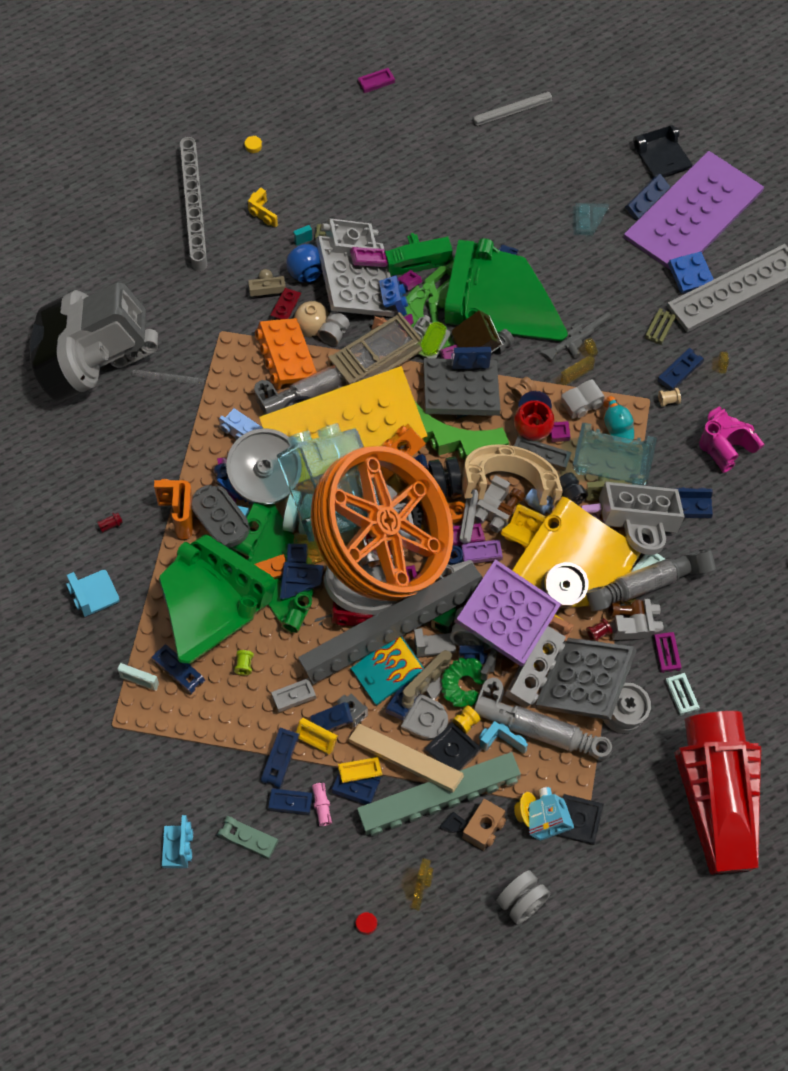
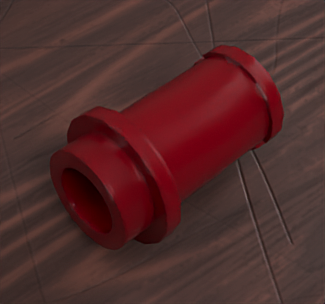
M114 512L111 516L97 522L102 533L117 525L119 527L123 523L119 513L114 514Z

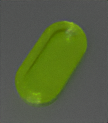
M434 322L429 325L421 342L424 355L433 356L438 353L446 336L444 324Z

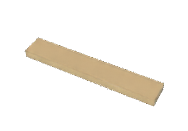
M360 723L349 738L350 743L451 792L455 791L464 777L462 772Z

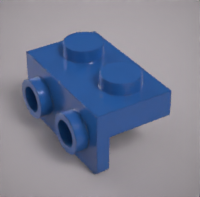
M396 275L380 280L384 307L395 305L398 313L400 312L403 316L407 315L406 307H408L406 296H404L406 294L404 285L399 283Z

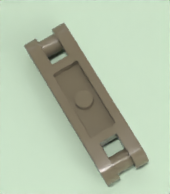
M442 651L404 689L401 703L404 708H411L414 704V699L420 693L423 694L428 689L431 681H436L440 677L441 672H444L449 667L452 658L450 651Z

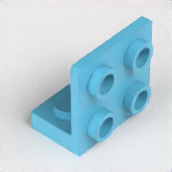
M182 815L181 826H164L163 868H188V861H192V849H190L189 841H193V829H191V822H188L186 815Z

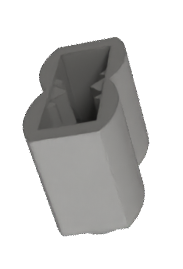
M592 379L562 394L560 402L572 419L576 417L581 418L588 410L599 409L604 403L605 396Z

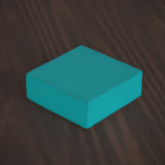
M310 225L293 231L296 246L313 240Z

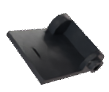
M674 125L650 131L633 138L636 151L653 177L658 174L666 176L693 167V164L678 144L680 133Z

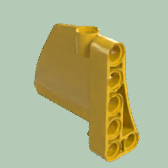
M561 497L512 571L541 590V581L547 571L563 562L574 563L580 566L586 573L588 590L613 583L616 578L631 573L633 565L641 553L629 545L626 537L596 519L570 499ZM551 522L559 524L555 529L550 528L548 525ZM587 595L571 607L589 606Z

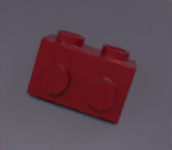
M333 601L331 623L340 626H356L373 617L371 614L350 612Z

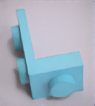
M494 721L490 728H485L479 736L480 747L485 751L488 750L497 737H500L523 754L527 751L528 744L526 740L520 735L511 733L509 728L502 723L498 724Z

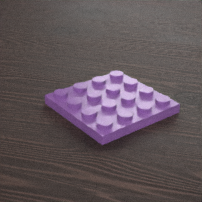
M495 559L455 622L522 667L561 603Z

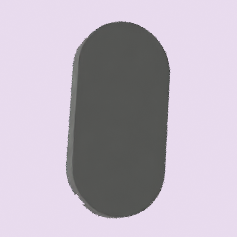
M206 485L194 493L192 510L212 538L226 547L236 546L247 538L250 530L248 520L224 488Z

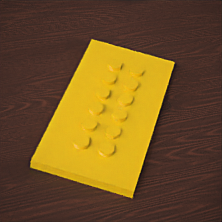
M402 366L259 417L263 428L277 430L286 434L298 446L303 459V473L300 483L322 476L333 462L356 449L382 446L387 439H392L396 435V431L403 425L409 424L422 439L428 437ZM406 442L398 443L397 448L405 446Z

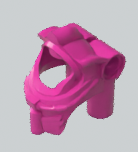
M720 406L708 413V422L705 425L699 442L700 448L707 452V454H710L723 473L731 470L735 466L734 461L739 457L732 445H741L751 453H756L765 445L759 436L754 433L752 425L728 416L725 409H722Z

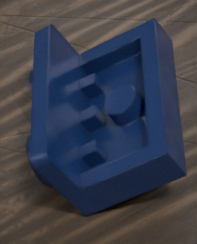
M491 347L454 348L451 354L453 369L490 367Z

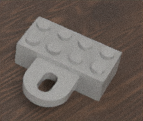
M605 482L599 496L604 524L607 526L624 527L629 545L642 554L654 555L661 552L666 543L665 531L677 533L684 519L678 489ZM642 533L650 537L651 544L644 542Z

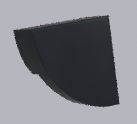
M452 812L440 826V829L448 833H458L465 830L468 822L455 812Z

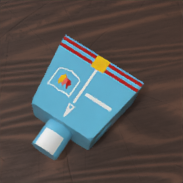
M549 787L539 789L540 799L531 802L529 805V834L538 840H544L573 829L574 826L564 799L552 794Z

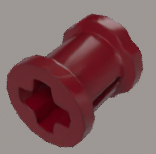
M603 618L600 620V623L593 627H587L586 632L591 641L598 642L599 638L606 634H612V628L608 621Z

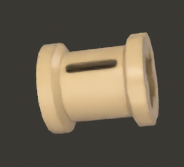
M674 388L672 391L663 392L662 390L658 392L661 407H665L666 404L681 403V395L678 388Z

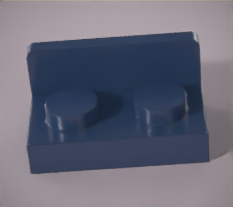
M676 488L679 492L684 518H712V489Z

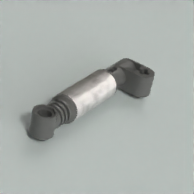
M370 348L374 352V354L379 357L380 360L378 350L375 348ZM364 349L361 355L356 357L365 369L377 362L373 360V356L367 349ZM332 365L293 383L289 389L277 393L273 385L267 380L258 381L254 386L256 401L266 415L283 409L286 403L295 397L308 396L313 398L336 390L339 386L343 387L347 384V381L335 366Z
M699 549L673 560L665 559L620 576L613 583L588 590L586 595L591 611H598L609 607L610 604L617 601H628L672 584L684 575L706 573L715 570L717 567L712 550Z

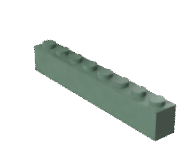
M510 752L460 770L464 777L454 792L432 782H427L357 808L366 835L376 836L388 827L395 829L407 820L414 822L421 819V815L427 813L433 815L440 812L443 807L449 806V808L459 805L462 800L468 799V801L480 797L479 794L487 792L490 794L498 791L499 787L503 785L509 787L517 784L521 778V773L513 753Z

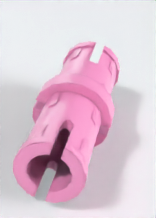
M316 783L312 785L315 798L314 808L317 810L319 826H327L332 824L329 811L330 801L327 800L325 783Z

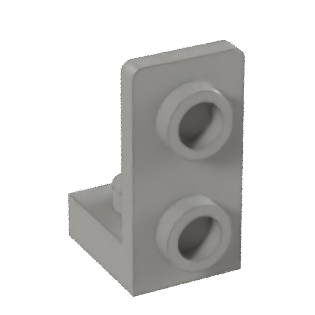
M422 628L414 629L417 657L438 655L444 650L451 653L456 652L455 643L450 639L451 633L427 636L423 635Z

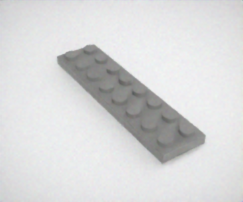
M783 244L668 302L667 308L672 314L676 315L675 318L687 333L786 283L788 281V247L786 244Z

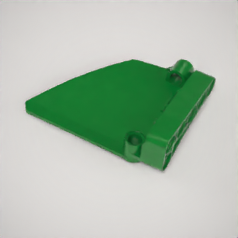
M203 535L191 544L188 542L182 543L177 550L175 561L159 577L171 621L179 662L192 663L252 621L258 611L271 603L276 583L270 574L209 535Z

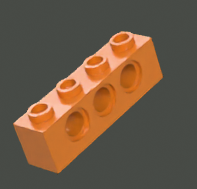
M407 424L406 426H401L396 431V435L392 439H387L382 446L400 450L412 457L426 443ZM405 441L406 446L403 449H398V443ZM380 466L384 481H387L394 473ZM357 467L354 470L353 477L355 481L362 487L360 473ZM372 479V484H373V488H374V492H375L376 490H375L374 482H373V479Z

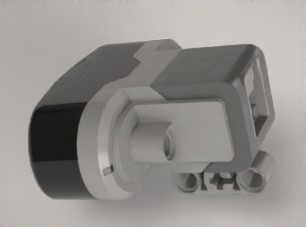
M112 284L90 296L81 291L74 290L42 306L38 310L30 341L32 370L43 391L52 400L61 403L94 388L98 382L99 367L111 363L114 367L121 368L154 353L158 348V333L153 329L145 330L146 309L125 284Z

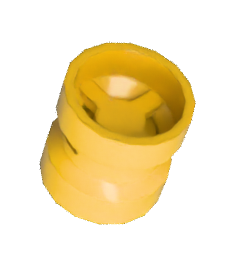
M466 706L462 710L461 715H456L452 722L467 734L471 730V726L476 725L481 719L472 707Z

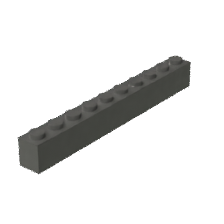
M470 563L422 589L416 595L400 601L298 658L312 684H315L467 601L483 577L473 563Z

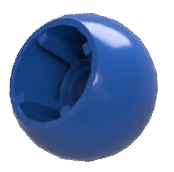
M300 245L294 248L287 256V270L292 278L299 282H312L318 279L323 272L318 248L314 245Z

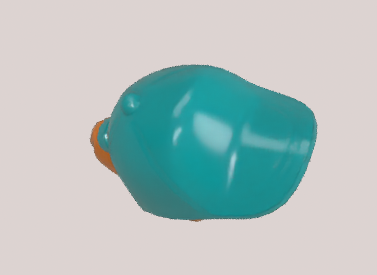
M609 396L603 403L604 408H607L604 414L605 425L616 443L621 445L630 444L634 439L633 417L626 407L617 404L615 398Z

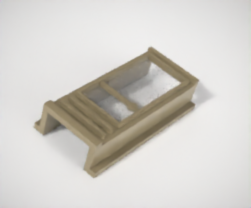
M399 312L390 320L337 353L328 356L326 364L328 367L334 365L347 381V385L394 369L423 350L420 347L421 337Z

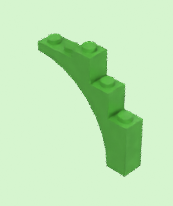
M416 403L428 436L423 440L425 443L431 442L433 450L436 449L438 456L458 450L460 458L466 461L468 455L480 447L487 445H509L503 428L483 431L458 429L434 419L429 414H425V411Z

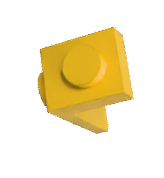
M260 187L248 200V211L252 216L262 219L265 224L276 228L278 226L277 215L262 207L267 202L266 190Z

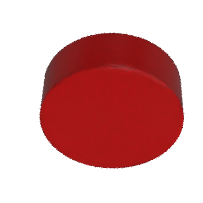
M364 912L357 917L356 928L361 934L370 935L377 928V919L372 913Z

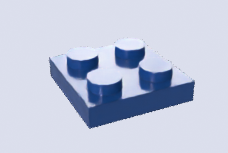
M701 251L674 258L668 262L681 294L690 292L714 280Z

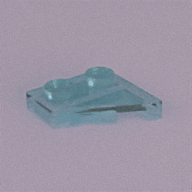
M576 203V235H594L605 213L609 210V204Z

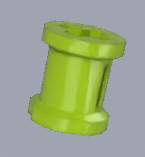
M247 650L237 651V666L234 667L236 674L250 675L252 673L250 666L254 653Z

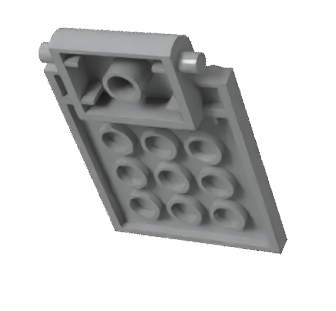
M330 218L326 223H322L321 230L325 231L326 237L318 236L316 243L331 311L389 317L396 316L398 310L395 305L384 307L379 283L380 280L391 277L388 271V264L386 267L354 265L350 253L352 247L384 249L383 243L375 242L378 230L372 229L371 223Z

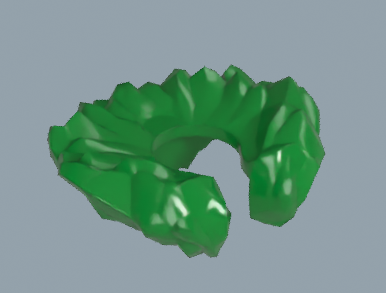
M458 658V661H453V664H450L445 669L441 679L443 689L441 692L446 700L453 703V706H473L477 703L480 693L475 690H461L459 680L463 676H470L478 685H483L485 680H481V670L483 667L480 661L475 658Z

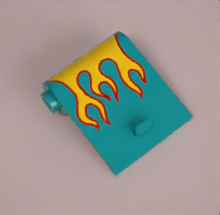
M402 636L373 651L351 667L376 705L380 704L406 683H411L425 669Z

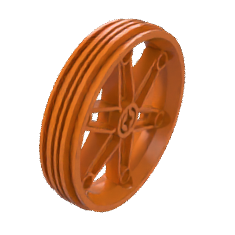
M363 447L333 462L318 481L311 504L313 535L326 565L346 587L369 599L398 601L416 595L417 592L432 585L443 573L450 559L453 546L452 517L440 486L429 471L416 459L391 447ZM358 465L364 499L344 492L342 489H337L345 473ZM380 466L392 471L407 484V487L392 499ZM372 479H373V482H374V486H375L376 494H377V497H378L379 505H377L376 496H375V492H374V488H373V484H372ZM406 497L409 501L398 514L393 507ZM418 502L425 515L429 535L406 520ZM346 503L366 511L368 514L367 518L347 507ZM335 511L361 527L347 546H345L341 538ZM401 529L420 540V542L417 543L401 536L398 533ZM369 533L374 539L359 550L357 545ZM387 541H389L395 569L393 567ZM374 548L382 565L386 583L369 575L357 563ZM403 548L428 557L422 571L410 582L406 572Z

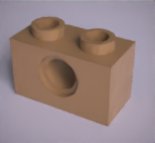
M483 799L463 831L462 839L483 851L487 846L491 847L496 838L495 832L497 829L501 830L506 823L505 810ZM482 823H488L491 825V827L489 829H484L480 825Z

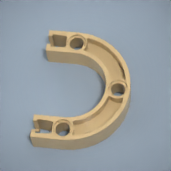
M487 445L475 449L466 458L461 478L464 498H472V490H477L478 499L483 500L487 487L485 474L494 471L512 472L529 480L537 490L540 505H547V496L552 497L553 506H556L561 498L562 487L556 470L547 460L529 450L510 445Z

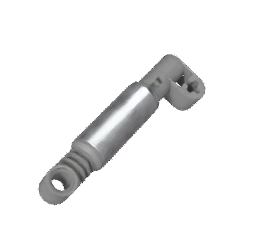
M489 678L483 684L474 709L480 717L502 723L511 731L536 738L565 750L573 751L579 749V752L584 750L585 754L589 752V755L600 761L610 757L612 744L606 737L595 736L592 738L593 735L590 734L588 736L586 732L583 734V731L574 725L546 715L544 716L532 710L530 711L521 706L512 707L501 703L504 689L502 682L497 678ZM494 686L497 687V691L493 692V697L497 701L484 697V695L491 696L490 689H493ZM601 744L605 745L607 751L599 753L596 747Z

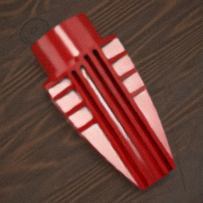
M740 711L709 712L687 717L684 721L688 746L679 748L674 752L710 875L755 870L758 868L761 746H758V743L746 742L743 715Z

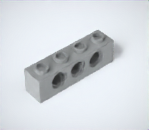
M547 626L522 667L519 666L504 696L524 708L530 704L533 705L539 696L537 694L538 689L542 688L547 681L545 676L548 670L551 671L556 664L554 660L556 655L560 654L565 647L563 642L566 637ZM543 646L548 649V655L543 652ZM534 663L539 665L540 671L535 670ZM525 680L531 683V688L526 687Z

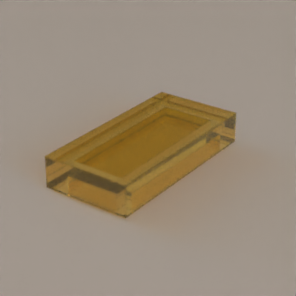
M589 355L562 371L560 380L562 385H567L593 370L595 359L592 355Z

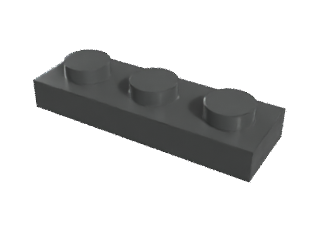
M521 436L517 437L514 444L516 447L536 453L547 460L554 468L566 471L572 452L537 441L527 440Z

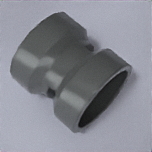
M503 329L498 333L503 344L495 350L498 354H501L505 351L506 347H510L515 343L514 337L507 329Z

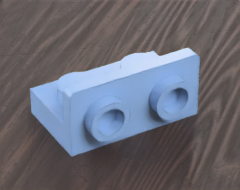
M235 408L226 417L222 415L219 417L222 431L227 434L230 433L236 440L249 431L263 428Z

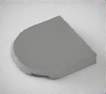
M419 694L403 721L401 729L421 739L432 740L448 726V715L442 704Z

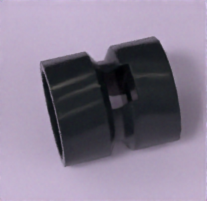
M569 472L559 478L562 487L561 496L570 499L577 505L586 500L588 492L579 484V480L574 473Z

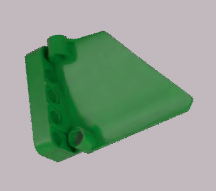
M486 238L480 239L478 243H475V241L458 240L445 303V324L459 325L480 310L490 316L497 333L507 329L514 336L563 341L568 336V332L557 310L526 258L499 251L494 247V243Z

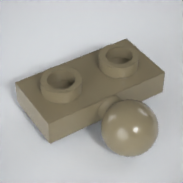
M263 269L259 272V279L248 280L250 296L283 293L286 288L284 276L273 277L272 272L268 269Z

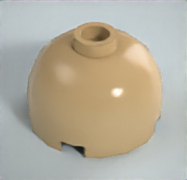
M308 301L298 307L294 318L297 319L303 336L312 337L316 336L322 324L326 323L325 320L329 313L327 308L321 303Z

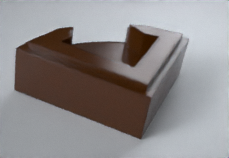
M504 656L501 661V674L518 670L520 665Z

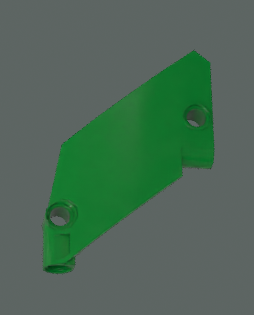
M254 503L247 516L249 527H254L257 531L249 530L247 538L242 543L233 546L232 549L248 556V561L253 564L284 554L287 562L288 544H299L292 532L283 531L284 519L274 504L262 505ZM307 555V564H314ZM282 576L274 579L276 583L272 601L268 606L281 623V628L288 632L298 633L312 605L313 589L307 592H300L292 598L281 600ZM298 601L305 602L306 606L299 605Z

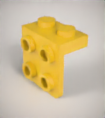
M518 504L511 522L502 530L501 535L505 536V539L508 541H516L522 544L526 549L547 517Z

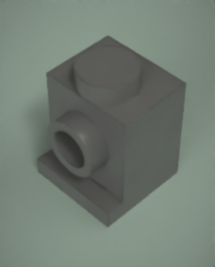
M352 693L349 696L343 695L337 701V704L346 702L349 706H353V708H350L353 722L349 724L352 728L356 727L368 716V708Z

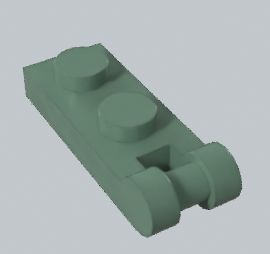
M226 816L224 820L225 825L217 833L220 838L270 859L278 843L277 838L245 825L230 816ZM232 828L237 829L235 835L230 833Z

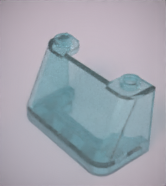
M582 422L572 467L577 474H590L614 480H625V482L632 483L633 485L643 486L648 483L657 441L656 437L648 436L646 441H641V438H637V441L602 434L600 429H596L595 432L591 429L592 424Z

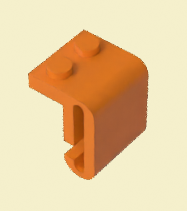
M154 480L158 506L173 507L174 513H172L177 537L180 539L190 538L193 534L194 512L192 510L193 496L190 483L185 480Z

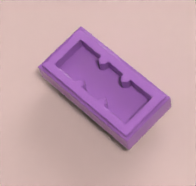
M500 540L461 544L464 562L471 560L473 563L494 561L495 559L502 560L503 558Z

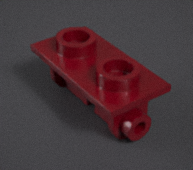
M285 288L271 316L275 317L276 320L289 319L302 293Z

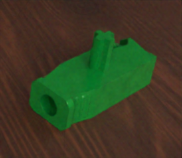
M411 233L410 236H407L408 245L385 251L390 276L405 274L410 270L418 272L438 268L454 259L449 237L419 242L417 234Z

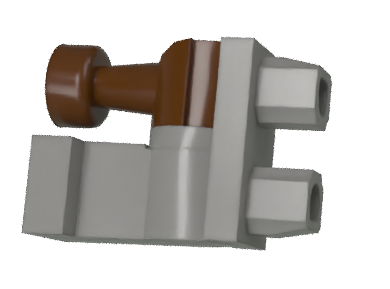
M495 475L484 495V499L479 500L477 503L474 521L483 524L487 519L491 521L489 528L493 532L498 533L509 524L513 517L514 507L517 503H521L524 500L525 494L521 490L513 488L509 494V501L504 503L503 500L509 493L510 482Z
M644 599L643 601L635 600L631 605L620 606L617 602L610 604L608 614L610 618H613L610 623L612 640L650 639L652 635L661 634L664 629L663 622L653 620V617L660 615V605L651 604L650 599ZM623 615H629V618H624Z

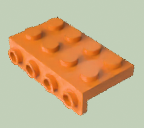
M296 318L259 322L258 328L255 330V338L260 343V352L264 355L265 366L269 369L270 380L276 390L281 389L282 384L296 383L317 373Z

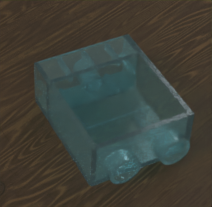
M338 423L319 429L317 431L319 438L312 439L310 431H303L287 438L290 447L277 454L309 543L315 541L311 524V504L317 483L333 462L356 449L364 447L356 428L341 432ZM358 465L345 473L337 489H342L344 492L364 499ZM372 479V484H373V488H374V492H375V496H376L377 505H379V501H378V497H377V494H376L374 482H373V479ZM346 503L347 507L367 518L368 514L366 511ZM335 511L340 533L353 530L358 526Z

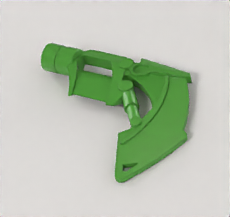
M454 259L446 266H440L426 278L422 288H419L417 285L406 296L408 307H406L407 315L412 314L414 323L411 325L412 328H414L420 317H424V306L428 298L432 323L439 326L437 308L445 307ZM447 273L450 278L436 290L435 283ZM449 336L442 349L454 345L451 336Z

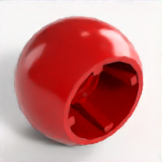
M536 400L522 404L514 416V426L518 434L524 439L531 441H540L546 438L552 432L555 423L554 414L550 407Z

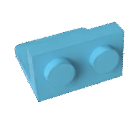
M101 570L80 580H77L74 572L67 575L69 582L66 583L70 594L74 593L76 597L73 599L77 610H82L84 617L120 601L106 570Z

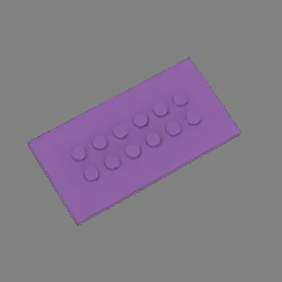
M708 151L624 234L623 238L670 269L668 265L669 260L700 251L703 252L763 192L764 186Z

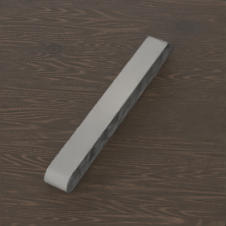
M184 137L180 141L190 258L192 268L196 271H202L206 269L208 263L196 142L192 137Z

